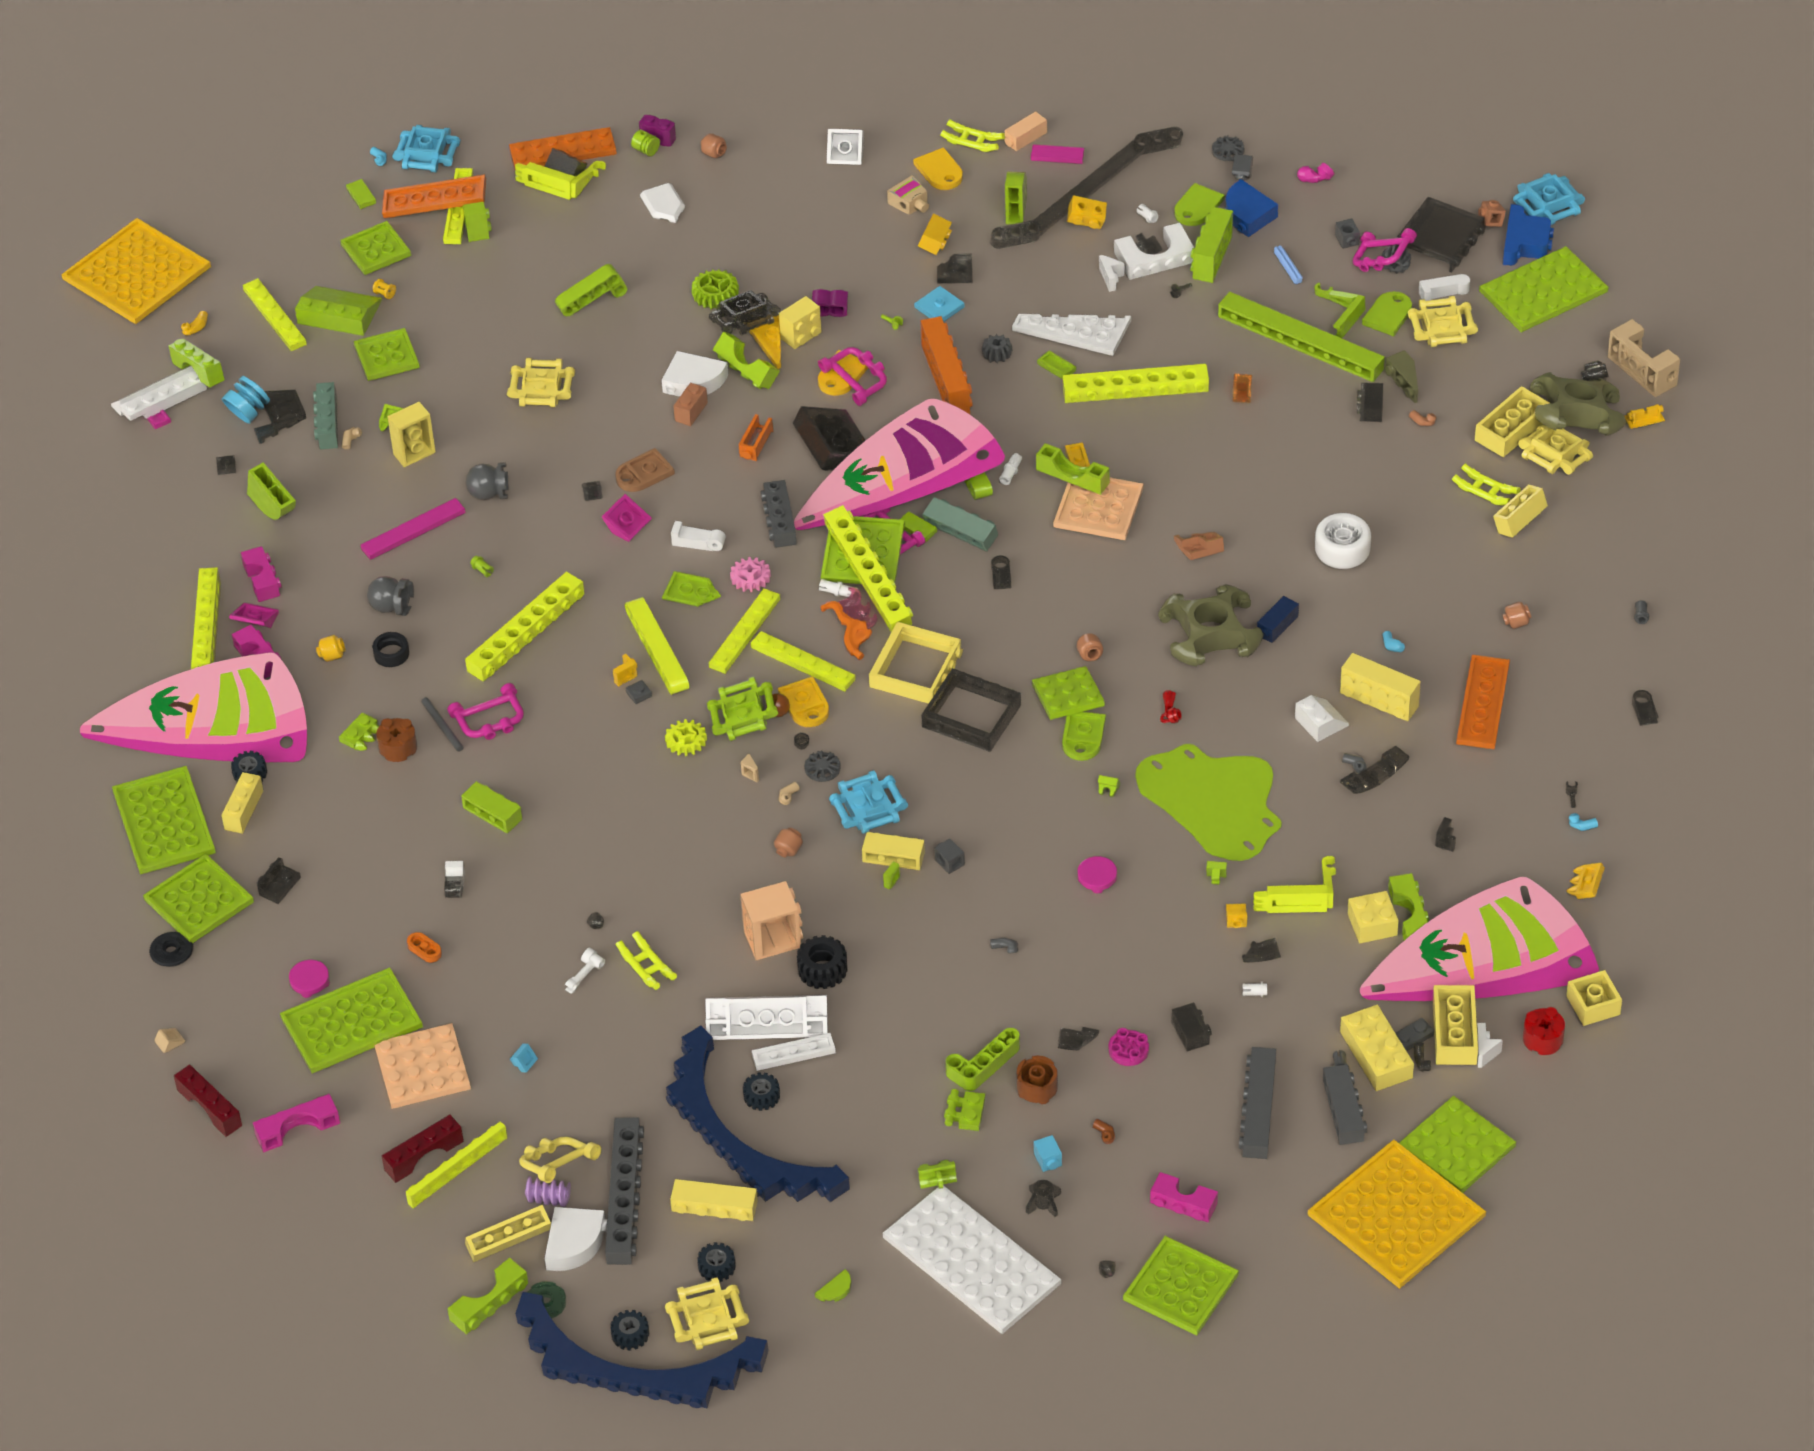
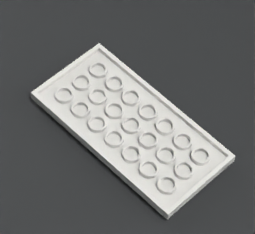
M944 1185L941 1189L936 1188L883 1232V1238L1001 1334L1006 1332L1061 1285V1279Z

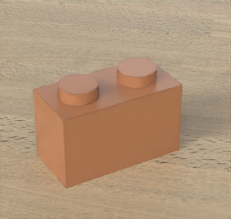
M690 382L673 406L676 422L688 426L694 423L708 403L706 387Z

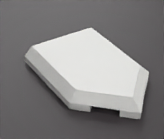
M670 183L644 190L640 194L641 199L653 218L668 219L669 222L676 223L678 216L685 209L684 203Z

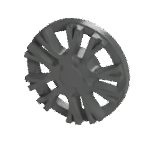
M1225 135L1224 138L1219 137L1217 141L1213 142L1212 153L1220 160L1234 161L1235 156L1231 157V155H1243L1244 145L1242 140H1239L1236 136L1232 138L1229 135Z
M821 750V752L817 751L816 754L813 752L809 755V758L805 760L804 769L810 779L826 782L834 779L839 774L841 765L839 758L834 753H826ZM827 773H830V774H831L830 776L825 777V774H827Z

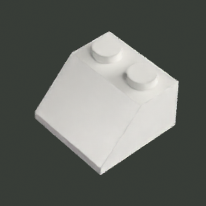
M828 129L827 164L861 165L864 149V131Z
M1310 695L1296 703L1295 719L1317 742L1349 726V723L1326 699Z

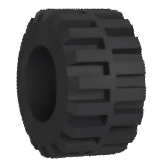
M821 935V937L814 936L813 939L805 940L806 943H802L797 951L798 975L801 977V981L803 983L807 982V986H814L815 989H819V987L827 989L829 986L831 988L835 987L836 983L840 984L842 979H845L846 972L848 971L845 946L838 939L834 940V937L831 936L827 938L826 935ZM819 961H828L827 963L823 964L816 963Z

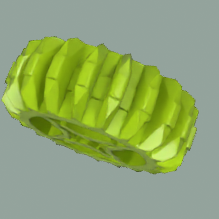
M712 268V271L708 272L705 270L704 274L699 273V276L695 277V280L692 282L691 291L694 301L699 306L703 305L704 309L707 307L711 310L713 308L719 309V307L725 308L726 305L731 306L732 302H736V297L739 294V284L736 277L732 273H727V270L723 272L720 269L714 271Z

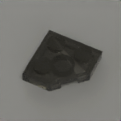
M972 253L953 254L949 257V261L937 266V284L973 283Z

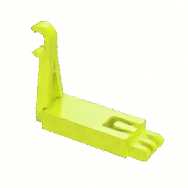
M595 161L576 177L529 162L527 165L517 163L515 164V180L524 183L525 186L565 199H576L593 176L599 177L597 168L606 169V163Z
M1326 856L1322 859L1323 885L1267 886V891L1254 892L1253 910L1267 911V913L1327 912V908H1333L1331 876L1336 874V868L1327 867L1326 865H1333L1335 857Z

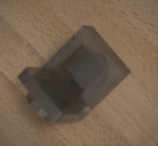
M1142 233L1136 236L1138 241L1136 246L1140 251L1151 255L1162 251V247L1155 236H1151L1148 239Z

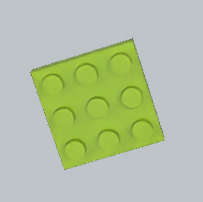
M388 221L340 240L341 246L364 275L411 256L410 249Z
M405 328L353 341L368 381L420 368Z
M1086 666L1032 680V686L1050 720L1105 706L1104 699Z

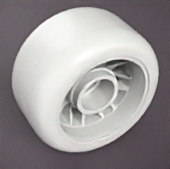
M1337 513L1327 516L1317 526L1315 532V551L1324 564L1337 569H1350L1362 564L1369 556L1371 550V530L1362 518L1349 513Z

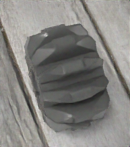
M1396 244L1394 246L1389 245L1382 252L1381 256L1384 258L1391 257L1396 252L1398 246ZM1408 249L1404 250L1401 257L1395 263L1385 265L1384 269H1389L1390 272L1394 271L1396 274L1398 272L1404 273L1411 264V254L1408 253Z
M996 333L995 336L989 335V338L984 339L982 352L985 359H989L990 363L996 361L998 364L999 361L1005 362V359L1010 358L1012 345L1009 338H1005L1004 335L998 336Z

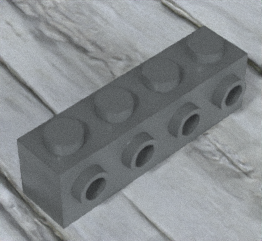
M785 480L763 483L764 490L761 491L762 502H766L763 504L764 514H768V517H766L767 528L771 527V530H768L770 541L774 542L775 548L797 545L796 530Z
M1348 1064L1324 1067L1323 1083L1339 1145L1364 1142V1133H1367L1368 1129L1366 1121H1362V1105H1358L1357 1102L1359 1100L1358 1089L1353 1087V1084H1355L1353 1072H1349Z

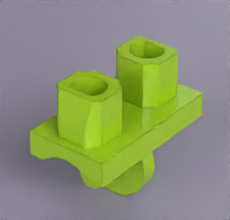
M943 1160L936 1165H920V1168H918L920 1188L938 1186L941 1189L943 1184L957 1182L955 1162Z

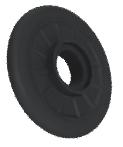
M167 932L154 939L150 945L149 953L152 960L161 966H177L184 963L191 956L193 943L188 941L180 932ZM168 947H176V950L172 952L166 951Z

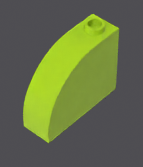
M1008 171L1005 181L1006 224L1023 225L1027 201L1026 172Z
M264 462L248 470L247 495L266 516L277 520L295 509L296 500Z

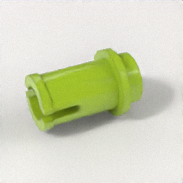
M474 556L471 559L470 564L473 569H477L485 577L492 575L488 571L493 573L494 568L487 564L482 556Z

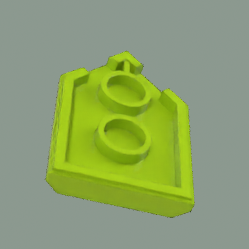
M674 571L662 599L698 607L720 598L721 595L714 588L709 578Z

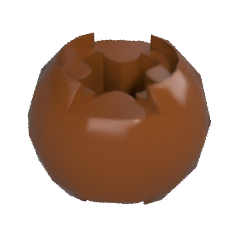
M780 693L773 694L774 705L778 710L776 717H782L789 711V699Z

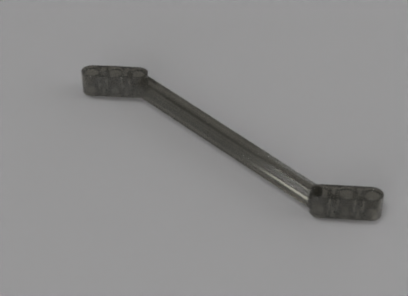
M1170 127L1137 134L1133 141L1034 220L994 228L991 234V245L996 249L1037 241L1043 233L1068 214L1069 203L1073 195L1088 198L1140 155L1179 147L1183 138L1182 129ZM1000 236V237H1002L1003 239H1000V240H999V239H996L995 237Z

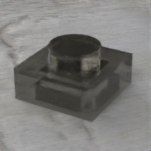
M235 455L216 457L218 475L236 473Z

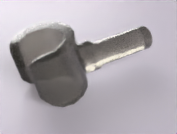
M1188 283L1183 286L1173 284L1170 294L1173 298H1178L1182 294L1181 291L1192 287V284Z
M1567 781L1566 794L1570 796L1571 807L1575 808V795L1577 794L1578 783L1575 781V786H1570Z

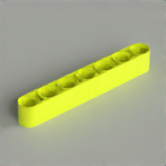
M641 597L626 602L625 609L669 693L673 695L689 689L688 679L645 599Z

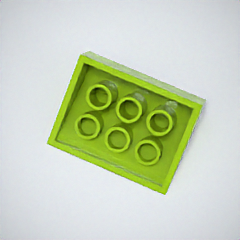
M315 286L301 296L295 307L297 324L364 336L382 298Z

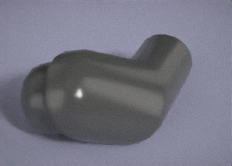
M1005 937L990 939L991 949L1007 947L1009 954L1018 952V943L1015 940Z

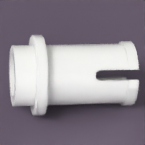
M1145 204L1138 206L1142 211L1137 208V213L1143 216L1148 223H1155L1158 220V214L1155 210L1149 209Z
M1263 981L1259 984L1243 983V989H1251L1243 990V996L1263 997L1267 995V983H1263Z

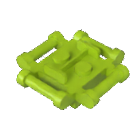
M754 676L750 677L747 681L726 688L724 686L718 688L721 699L709 700L707 702V708L711 713L713 734L721 735L727 733L730 741L750 732L766 730V720L778 715V710L774 705L772 696V684L764 682L758 687ZM751 687V690L727 697L729 694ZM765 695L766 699V710H764L761 696ZM720 709L723 711L725 724H720L718 710Z

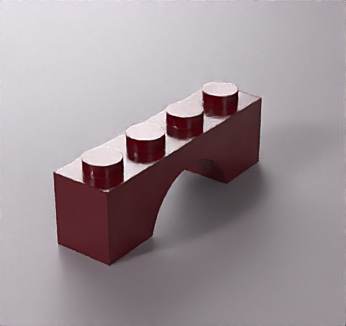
M190 1064L174 1075L177 1091L189 1102L191 1100L197 1101L207 1112L213 1125L225 1137L242 1127L239 1111Z
M449 1114L381 1155L384 1171L397 1183L413 1173L417 1162L428 1152L435 1149H443L448 1152L463 1143L462 1127Z

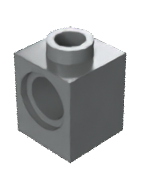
M1353 219L1336 222L1335 236L1342 249L1359 245L1360 231Z
M950 838L934 847L935 861L948 874L965 865L964 851Z

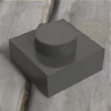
M643 680L626 687V693L635 704L652 697V691Z

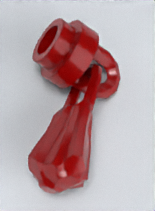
M1166 690L1163 693L1165 713L1160 717L1162 723L1171 722L1173 724L1179 722L1182 718L1181 711L1172 708L1176 693L1171 690Z

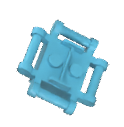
M416 125V127L413 126L411 131L401 132L400 142L392 157L396 161L403 159L402 169H423L436 173L439 163H443L445 166L452 165L453 155L461 140L457 136H451L450 128L438 129ZM446 144H450L447 154L442 155Z
M1550 173L1544 174L1543 177L1526 184H1518L1519 193L1513 197V201L1517 205L1522 206L1529 216L1549 218L1551 225L1571 215H1579L1581 213L1579 205L1585 201V197L1572 187L1566 176L1558 177L1556 174L1551 175ZM1526 199L1530 201V206L1525 201ZM1567 207L1570 208V209H1567V210L1562 211V212H1560V213H1557V214H1554V215L1552 214V213H1554V212H1557V211H1559V210L1565 209V208H1567Z
M874 770L868 772L867 775L846 782L844 780L838 782L841 794L834 793L829 797L830 803L835 806L842 819L843 827L848 829L856 826L863 834L869 832L870 829L891 822H900L898 812L908 807L906 799L901 796L895 785L894 777L889 775L879 781ZM889 788L896 803L891 804L884 789ZM842 803L845 804V806H846V808H847V810H848L850 816H848V814H847V812H846L844 806L842 805Z

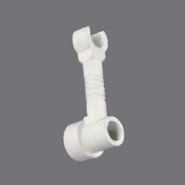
M590 947L585 950L581 957V961L586 963V965L575 977L569 979L565 984L568 986L565 990L571 994L575 992L580 982L594 967L601 969L605 964V959Z

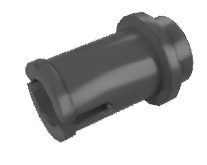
M1643 600L1637 601L1635 603L1636 613L1634 619L1639 624H1645L1650 617L1647 612V603Z
M1339 1050L1340 1057H1338V1052L1335 1051L1333 1053L1334 1065H1346V1053Z

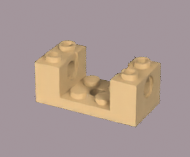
M1631 319L1610 331L1608 358L1650 394L1657 397L1677 386L1680 359L1669 349L1653 358L1642 351L1644 328Z

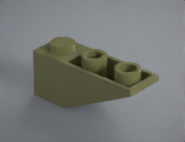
M1405 350L1387 357L1385 366L1387 375L1393 378L1396 385L1402 388L1408 398L1417 403L1418 384L1414 360Z

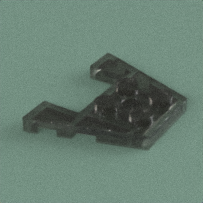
M296 390L264 391L270 398V402L263 405L271 424L254 428L259 444L264 443L265 439L269 436L274 437L278 435V431L286 427L288 429L306 419L305 410Z

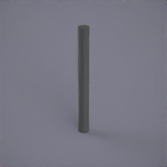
M427 697L423 698L422 704L458 752L462 751L463 745Z

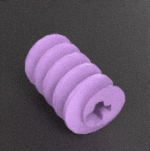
M528 1177L525 1195L529 1203L536 1201L537 1204L544 1202L545 1205L550 1203L553 1206L560 1204L561 1207L567 1205L571 1192L570 1182L567 1187H564V1181L562 1180L559 1186H556V1180H553L551 1185H548L546 1182L540 1184L538 1177L532 1183V1177Z

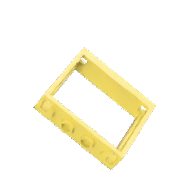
M897 622L869 673V686L933 705L936 698H940L942 687L947 684L950 672L954 671L956 660L962 656L961 639ZM902 641L949 653L931 688L884 676Z

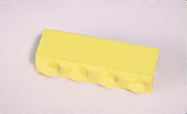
M675 1179L670 1201L671 1210L681 1214L690 1213L699 1216L707 1215L741 1221H753L758 1198L756 1188Z
M540 1205L467 1236L465 1245L473 1262H476L549 1231L551 1222L543 1205Z

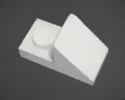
M1099 255V269L1109 292L1115 291L1118 277L1124 276L1125 264L1116 259Z
M1477 1023V1066L1482 1068L1501 1053L1502 1040L1490 1039V1031H1486V1023Z

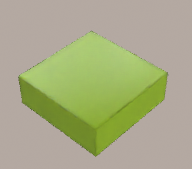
M894 861L883 874L884 887L889 890L900 878V866Z

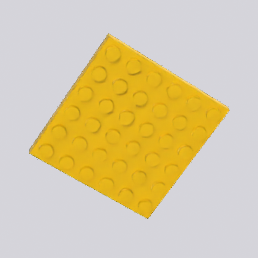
M136 218L61 275L64 281L132 323L137 324L208 270L211 264L210 261Z
M1393 1139L1308 1210V1216L1400 1289L1486 1216V1211Z

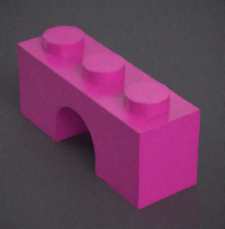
M262 546L241 552L244 569L247 576L251 577L253 590L258 602L279 597V588L282 587L279 577L275 578L276 571L274 565L269 564L271 560L268 552L265 553Z
M252 625L232 634L234 647L242 657L263 653H275L280 657L278 652L272 650L271 644L268 641L265 642L261 632ZM268 661L265 665L264 679L272 674L273 663L271 661Z
M1160 1172L1150 1190V1203L1173 1210L1178 1214L1193 1217L1199 1221L1209 1222L1218 1204V1191L1198 1185L1194 1193L1184 1195L1179 1193V1178Z

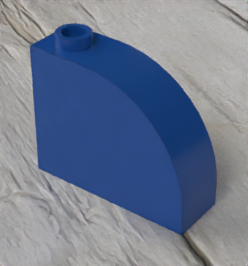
M1242 179L1229 188L1226 195V209L1233 211V227L1240 233L1250 237L1278 217V204Z

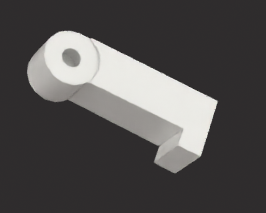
M1464 274L1419 281V295L1425 301L1455 294L1464 295L1470 290V278Z
M680 521L674 522L671 531L672 546L720 551L726 539L725 533L721 530L710 531L682 526Z

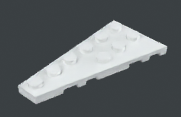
M1018 314L1012 325V331L1113 356L1131 322V316L1115 318V315H1108V318H1098L1097 315L1059 317L1057 314H1052V317H1042L1040 314Z

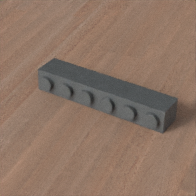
M1252 1047L1251 1055H1247L1246 1067H1250V1071L1245 1073V1083L1249 1084L1248 1087H1244L1243 1099L1247 1100V1104L1243 1103L1242 1116H1245V1120H1241L1240 1132H1244V1137L1240 1136L1239 1149H1243L1242 1157L1267 1159L1276 1065L1275 1048Z

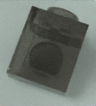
M1444 817L1436 833L1435 846L1453 852L1456 837L1452 836L1454 830L1451 827L1452 819Z

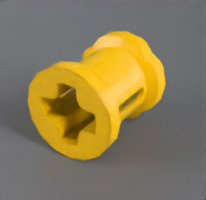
M378 279L373 284L372 289L375 294L384 295L386 299H391L395 295V285L387 284L382 279Z

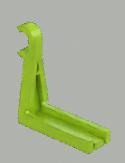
M1319 282L1314 286L1315 295L1347 308L1333 325L1337 329L1335 336L1343 338L1366 310L1365 296L1335 291L1333 287H1329V290H1322Z

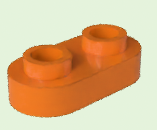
M415 932L408 936V949L421 959L432 963L441 958V947L432 939L420 932Z

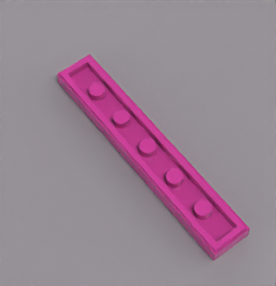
M454 498L361 544V550L370 560L464 514L465 508Z

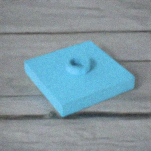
M939 286L915 302L914 307L928 318L941 316L944 322L963 309L965 303Z

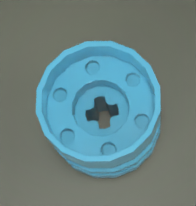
M241 376L238 379L240 383L236 382L234 384L238 393L229 390L221 399L231 412L244 422L250 424L258 415L254 407L263 410V404H268L270 398L257 383L245 376Z

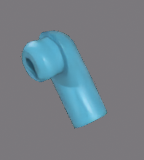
M376 147L371 148L370 154L376 157L374 159L375 163L378 166H383L387 161V154Z
M1390 631L1383 633L1384 645L1387 650L1399 653L1404 651V643L1393 639Z
M1577 813L1569 815L1570 826L1578 830L1585 831L1598 827L1596 818L1583 821L1579 819L1580 816Z

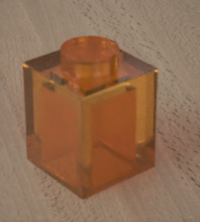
M1234 374L1232 402L1251 403L1252 375Z

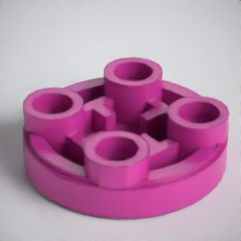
M1102 856L1089 857L1083 860L1078 867V881L1085 888L1092 890L1093 893H1102L1104 889L1111 887L1117 880V868L1108 858Z
M317 960L301 961L294 965L289 972L290 986L294 991L301 994L302 997L309 998L329 986L328 969L322 962Z
M1120 1028L1109 1041V1055L1113 1061L1120 1065H1138L1149 1054L1148 1037L1146 1034L1138 1031Z

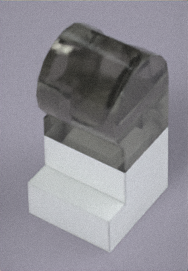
M446 861L445 898H462L465 879L463 861Z

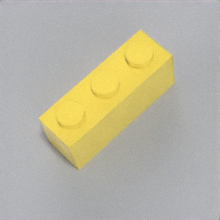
M1527 485L1493 515L1499 534L1513 538L1548 506L1543 488Z
M242 772L222 813L224 830L243 834L263 793L261 776Z
M867 832L862 847V862L890 866L894 861L899 864L900 868L920 870L925 854L924 840Z

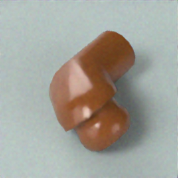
M1096 1119L1093 1123V1128L1102 1133L1101 1137L1104 1143L1111 1144L1115 1140L1114 1128Z

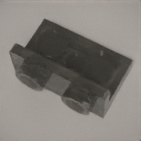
M278 857L275 862L271 863L266 873L260 876L257 881L259 896L279 904L301 878L300 872L284 866L283 859Z

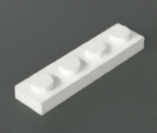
M831 1033L752 1050V1057L756 1070L759 1071L836 1052Z

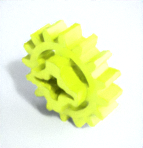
M684 719V723H681L678 720L677 725L671 724V729H666L665 742L667 748H671L672 753L677 751V755L684 753L685 756H688V753L691 752L695 755V750L702 751L701 746H706L707 734L705 727H701L700 722L695 724L694 720L689 723L687 719Z

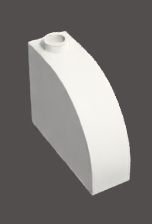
M677 351L662 378L663 393L681 396L691 382L706 387L708 395L719 389L727 379V362Z
M554 1208L545 1254L546 1270H571L582 1266L595 1256L601 1246L603 1234L607 1232L608 1219H605L603 1210Z

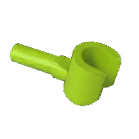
M884 314L881 315L882 319L892 324L894 330H897L899 325H903V318L900 316L890 318Z

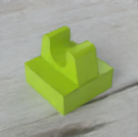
M1099 775L1100 795H1103L1105 789H1110L1109 796L1114 797L1117 789L1119 790L1120 787L1119 779Z
M1207 861V876L1212 877V884L1219 885L1220 877L1226 878L1227 862Z

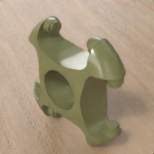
M1551 372L1538 376L1530 384L1531 392L1536 395L1546 396L1550 402L1549 404L1538 405L1535 408L1536 419L1555 431L1566 426L1598 429V432L1609 436L1621 430L1625 425V416L1618 411L1610 409L1606 402H1619V390L1602 378L1586 381L1556 377Z
M1224 584L1216 588L1217 596L1184 600L1183 594L1173 593L1169 596L1158 613L1160 621L1168 623L1173 618L1177 619L1189 638L1187 641L1181 643L1173 642L1170 645L1172 656L1183 663L1197 667V665L1205 663V653L1216 650L1237 648L1239 657L1247 656L1248 658L1252 655L1263 639L1262 630L1258 627L1253 629L1244 628L1233 611L1234 607L1249 608L1251 606L1248 593L1235 586ZM1216 622L1221 625L1208 627L1202 625V623Z

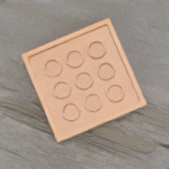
M1110 478L1109 485L1100 495L1068 482L1053 522L1054 527L1126 540L1143 491V483Z
M452 1023L393 1037L374 1045L392 1109L471 1089Z

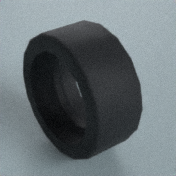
M398 632L383 633L373 642L374 658L379 665L396 667L403 664L409 657L407 639ZM389 645L401 647L400 651L393 654L380 652L382 648Z

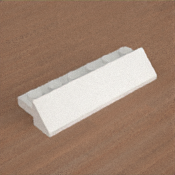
M189 366L111 403V406L120 416L125 415L130 421L142 415L147 419L159 413L162 409L166 410L207 390V386L200 382L192 366Z
M827 995L706 998V1031L713 1037V1040L803 1038L827 1034Z

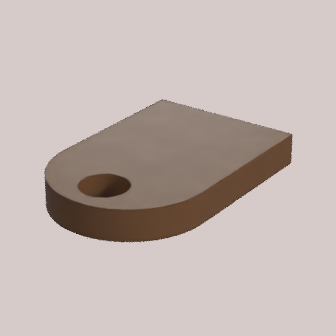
M654 448L621 464L617 468L615 476L616 483L621 489L637 492L674 475L675 471L657 449Z

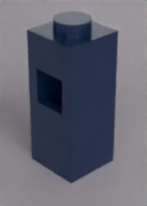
M1283 596L1257 622V627L1262 630L1264 640L1273 643L1297 619L1299 603Z

